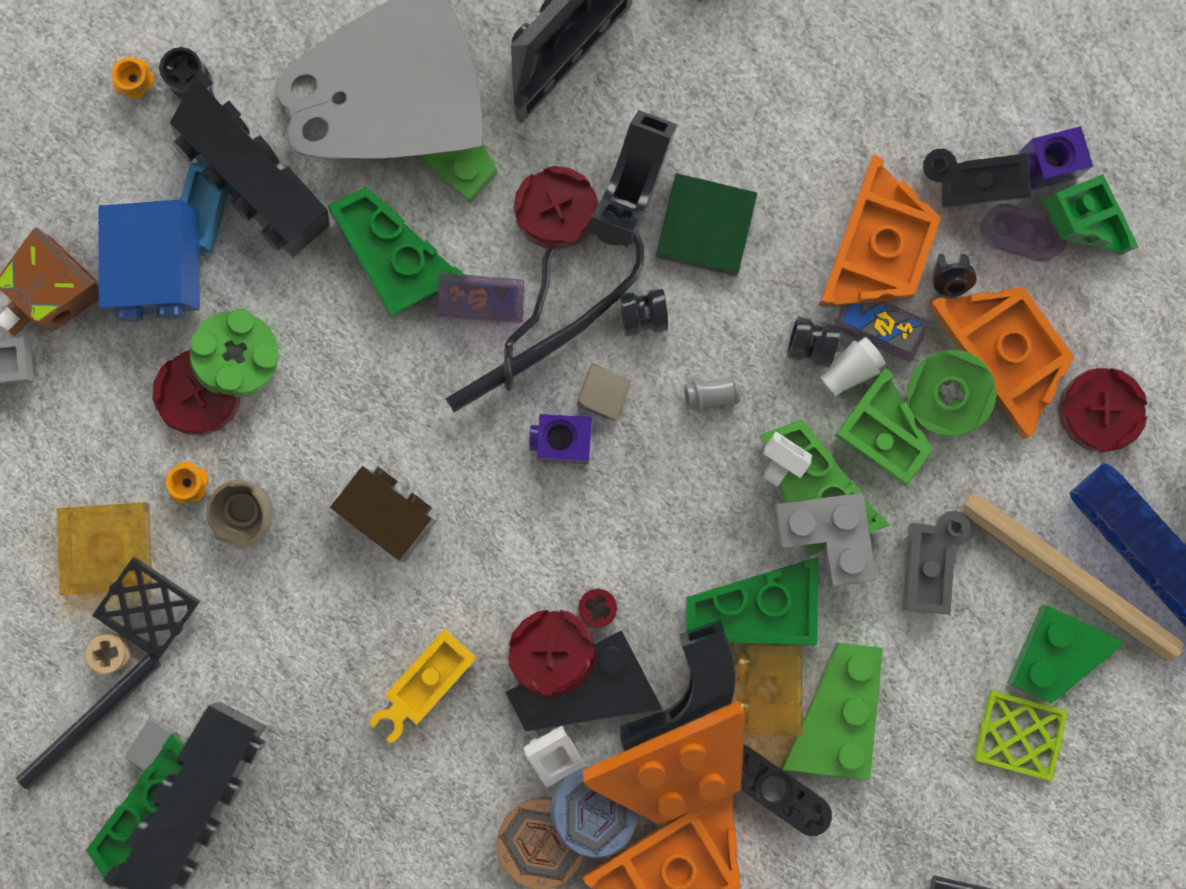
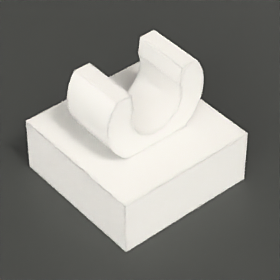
M775 431L763 452L764 455L772 459L764 471L763 478L778 487L788 471L801 478L811 464L812 455Z
M562 725L551 728V732L539 739H532L530 744L523 747L529 762L546 788L585 766L579 752Z

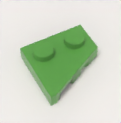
M884 367L834 436L905 486L910 483L933 449L923 431L917 428L914 421L915 416L907 401L903 402L893 384L892 379L894 377Z

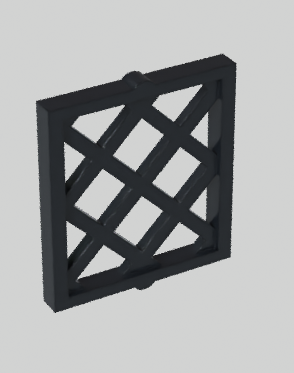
M134 556L118 579L110 585L109 592L92 616L159 660L174 638L183 631L184 624L201 601ZM135 570L138 585L123 587L122 581L129 571ZM143 573L157 582L145 584ZM161 588L164 602L149 605L146 590ZM168 589L182 599L170 601ZM139 591L142 606L128 608L125 593ZM113 595H118L121 609L106 612L105 606ZM187 605V613L181 621L175 622L172 607ZM165 609L168 623L153 625L151 611ZM144 612L147 627L132 629L129 614ZM122 616L124 626L110 617ZM170 629L171 635L164 645L158 646L155 632ZM148 633L150 644L137 636V634Z

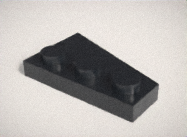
M622 630L595 644L596 657L592 672L581 686L567 695L551 698L534 695L520 684L506 691L525 732L663 709Z

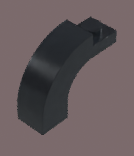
M641 110L637 111L630 122L610 182L591 216L586 232L597 235L600 241L609 245L628 247L632 244L658 182L678 124Z
M721 620L679 634L690 668L688 687L681 699L669 709L620 726V739L624 751L732 703L736 683L735 664Z

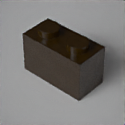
M362 466L329 508L398 561L405 562L436 522L435 519L428 515L432 507L413 492L406 498L395 490L394 487L398 481L379 466L373 472Z

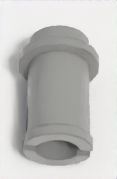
M737 377L699 382L698 379H693L692 384L684 386L687 409H695L697 413H702L706 407L731 403L738 404L741 400Z

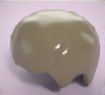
M231 480L217 487L207 501L206 519L215 538L234 545L235 549L243 548L261 540L272 525L274 507L271 498L257 484L245 480Z

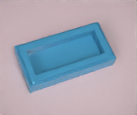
M190 162L180 199L199 210V251L213 254L228 192L225 188L220 192L215 190L202 174L205 168L198 163Z

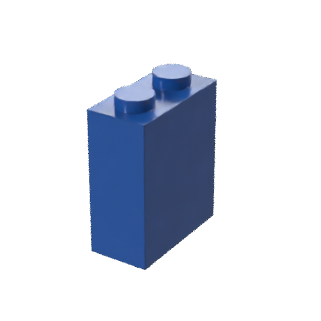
M181 199L99 205V308L116 314V319L120 321L143 320V314L157 313L159 318L178 319L184 317V311H200L199 210Z

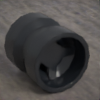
M172 48L160 60V76L176 97L181 100L192 81L189 83L188 81L192 77L195 78L201 71L213 82L212 75L198 55L189 48Z
M663 289L650 290L647 295L637 296L634 292L620 294L625 336L638 335L642 330L651 329L655 333L668 331V313ZM645 307H647V315H648V317H646V314H645Z
M798 316L791 333L787 358L799 361L803 358L813 359L816 365L829 368L837 350L840 326L828 323L824 326L813 324L809 318Z

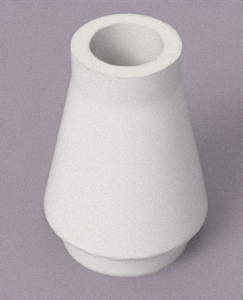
M864 337L858 343L854 340L833 365L820 376V379L833 396L836 397L841 392L879 375V369L886 365V361L867 337Z

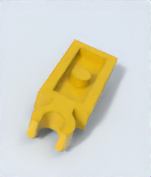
M446 628L443 629L384 695L393 703L391 708H384L375 713L369 725L375 727L380 723L381 719H391L394 723V731L386 740L389 743L394 742L404 732L405 719L408 717L418 725L478 657Z

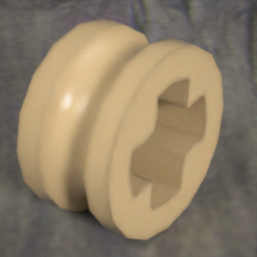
M102 634L89 642L85 658L88 666L93 671L100 674H109L120 671L128 665L132 650L130 643L119 634ZM107 641L110 642V648L117 647L118 657L111 659L110 666L107 665V659L101 660L99 655L100 650L107 648Z

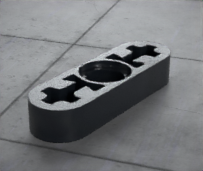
M743 743V752L747 753L744 761L756 771H758L760 763L766 767L756 775L752 788L746 786L752 778L742 771L741 791L807 836H818L824 833L832 821V811L829 804L811 789ZM771 776H779L786 783L784 796L776 801H770L762 794V785ZM796 789L802 791L796 799L805 806L811 808L815 803L819 804L816 811L821 817L817 823L809 820L806 825L802 824L805 817L800 811L790 805L794 799ZM790 805V808H789V812H788V813H785V812L782 811L783 809H785L787 806Z

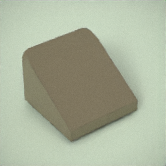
M591 363L577 401V407L617 421L631 380Z

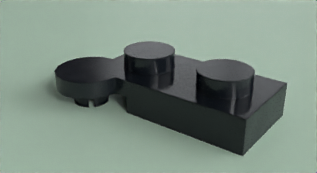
M938 148L927 154L923 161L924 174L928 179L935 183H941L943 208L1031 198L1028 153L957 163L956 157L951 151Z

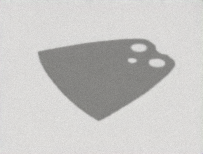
M389 0L348 23L306 52L282 73L276 84L279 101L284 107L289 109L291 114V121L287 126L290 145L296 152L303 155L320 158L383 159L482 147L483 115L476 72L461 27L447 0ZM301 75H311L317 81L316 91L309 97L300 98L292 92L293 81ZM337 92H343L346 95V100L341 105H336L332 102V97ZM312 118L324 119L328 124L327 135L319 141H308L302 134L304 124Z

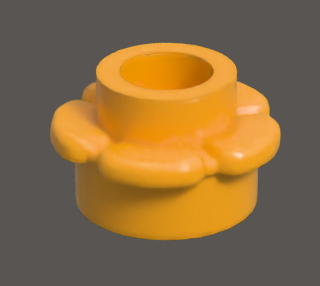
M133 57L120 59L112 70V83L115 90L119 94H126L129 99L143 97L145 91L152 89L154 85V74L149 71L150 66L148 63ZM132 76H137L135 82L130 81Z
M184 461L168 472L165 484L170 497L174 501L181 504L187 501L195 503L206 494L205 486L209 483V477L204 468L196 467L194 462ZM186 479L191 480V485L189 487H185L184 481Z

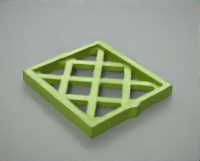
M989 690L983 719L979 723L980 732L973 760L1052 782L1059 750L1062 749L1061 741L1068 711ZM1003 699L1023 705L1010 712ZM997 702L1005 715L992 723L990 720L993 704ZM1032 707L1052 713L1040 720ZM1027 710L1034 724L1021 731L1014 717ZM1056 718L1058 721L1055 737L1051 739L1044 725ZM1009 721L1016 735L1003 742L996 728ZM1038 729L1045 743L1032 749L1025 736ZM991 732L998 745L984 752L983 746L986 734ZM1020 740L1027 754L1014 761L1007 747ZM1050 748L1051 754L1048 767L1044 769L1037 755ZM1002 751L1008 763L993 760L990 757ZM1031 759L1038 772L1019 766Z

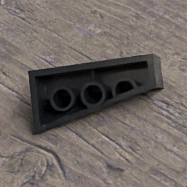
M201 71L195 76L170 121L176 138L172 143L188 162L195 159L205 168L202 174L215 190L220 192L223 188L226 189L234 198L231 201L233 207L245 220L250 221L254 218L264 228L260 231L262 236L276 251L283 248L293 258L330 226L328 210L289 166L284 167L282 170L277 167L280 161L271 146L261 135L253 139L249 136V128L240 118L241 113L229 100L223 105L219 103L213 93V82Z
M220 701L208 705L176 758V763L182 766L178 774L172 771L163 783L160 784L152 798L153 805L157 806L154 814L149 813L139 826H135L125 844L133 848L125 862L117 867L113 865L110 867L102 882L122 889H179V887L186 889L199 868L200 864L194 860L202 845L209 847L221 827L222 822L216 820L224 804L231 806L243 786L244 781L238 779L246 763L254 764L266 741L260 737L266 726Z

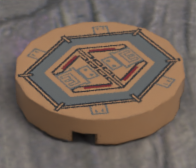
M552 798L531 799L517 804L505 816L498 833L497 853L503 869L515 882L531 889H551L565 883L578 870L584 856L569 850L559 841L555 834L557 832L550 817Z

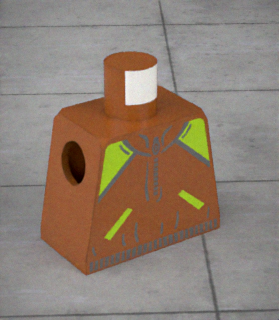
M37 227L30 232L0 274V290L11 300L0 312V325L14 336L31 320L46 330L55 331L99 300V282L54 238Z

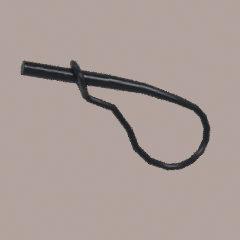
M638 231L633 240L636 247V263L630 275L609 295L577 320L513 357L514 343L540 319L550 285V260L556 250L547 248L542 258L541 288L532 316L507 339L504 346V363L445 398L453 413L503 383L505 389L511 391L513 377L540 362L578 336L619 300L620 294L625 293L637 280L644 265V245Z

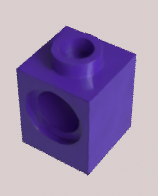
M1081 126L1032 138L1019 151V154L1028 153L1031 191L1078 179L1093 167ZM1044 154H1052L1058 161V167L1051 166L1046 161Z
M539 414V425L530 426L529 450L537 451V460L539 462L589 464L592 417ZM562 428L569 431L573 437L572 444L565 450L553 449L548 444V437L553 430Z

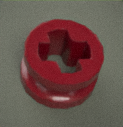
M599 588L589 590L579 601V615L583 622L591 627H605L616 617V600L606 590ZM597 595L605 597V606L610 608L608 616L605 618L600 615L599 621L589 618L591 611L585 607L587 600L591 598L595 601Z

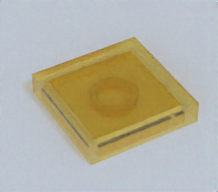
M139 502L57 508L59 595L109 592L110 585L118 579L134 556L152 568L149 503ZM135 570L129 571L122 581L123 587L138 585ZM143 573L144 583H152V578Z

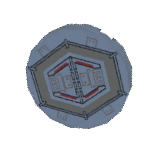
M583 767L562 779L553 792L550 817L557 832L555 834L559 841L573 853L593 858L612 855L625 846L634 833L638 813L586 787L583 781L582 770L588 767Z

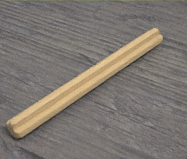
M974 492L964 500L960 512L966 515L969 520L1165 661L1172 662L1181 655L1184 643L1180 638L988 500Z

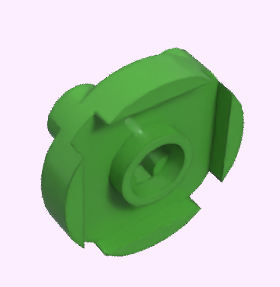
M244 309L221 312L207 318L196 329L190 342V366L193 374L202 386L218 395L220 392L225 395L243 398L259 392L271 381L279 360L278 343L271 329L262 320L254 317L249 311ZM233 345L234 347L240 346L245 350L242 353L244 361L239 364L234 359L226 361L223 356L227 353V346Z
M951 349L936 352L919 363L910 377L907 396L912 412L924 428L938 435L957 436L969 433L985 423L994 409L997 391L993 374L984 361L972 353ZM952 380L960 383L959 390L965 393L962 401L955 399L949 405L943 402L945 395L939 392V388L942 384L949 386Z

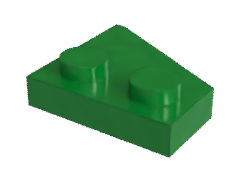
M1041 605L1007 684L1045 702L1053 703L1122 646L1123 641L1048 605Z

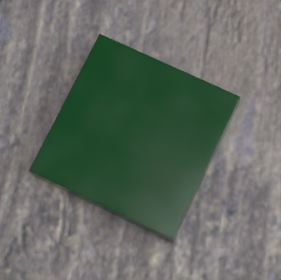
M676 173L655 257L737 277L758 192Z

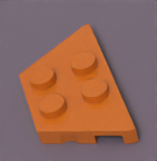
M873 154L867 166L819 306L834 307L911 299L916 293L941 217L927 203L919 201L915 191L904 180L899 183L883 167L885 161Z
M1021 287L1006 289L997 293H975L966 297L945 299L944 297L937 298L931 302L928 307L958 349L979 357L993 374L997 391L996 402L1022 439L1033 435L1037 429L1035 425L1045 406L1050 404L1057 391V384L1061 376L1066 374L1074 356L1026 289Z
M740 701L582 770L584 784L586 787L659 825H663L741 791L745 716Z
M733 794L665 823L583 874L582 879L592 889L741 888L732 806Z

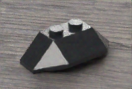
M545 0L539 10L540 15L530 25L524 23L515 32L511 40L513 97L517 120L523 123L628 10L632 5V0Z

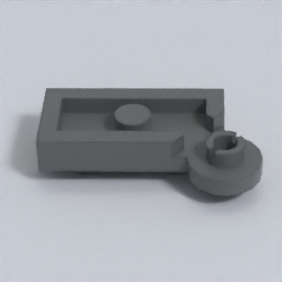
M958 511L945 512L937 519L935 526L916 523L909 524L903 610L950 615L955 558L953 545H960L965 542L972 530L968 517Z

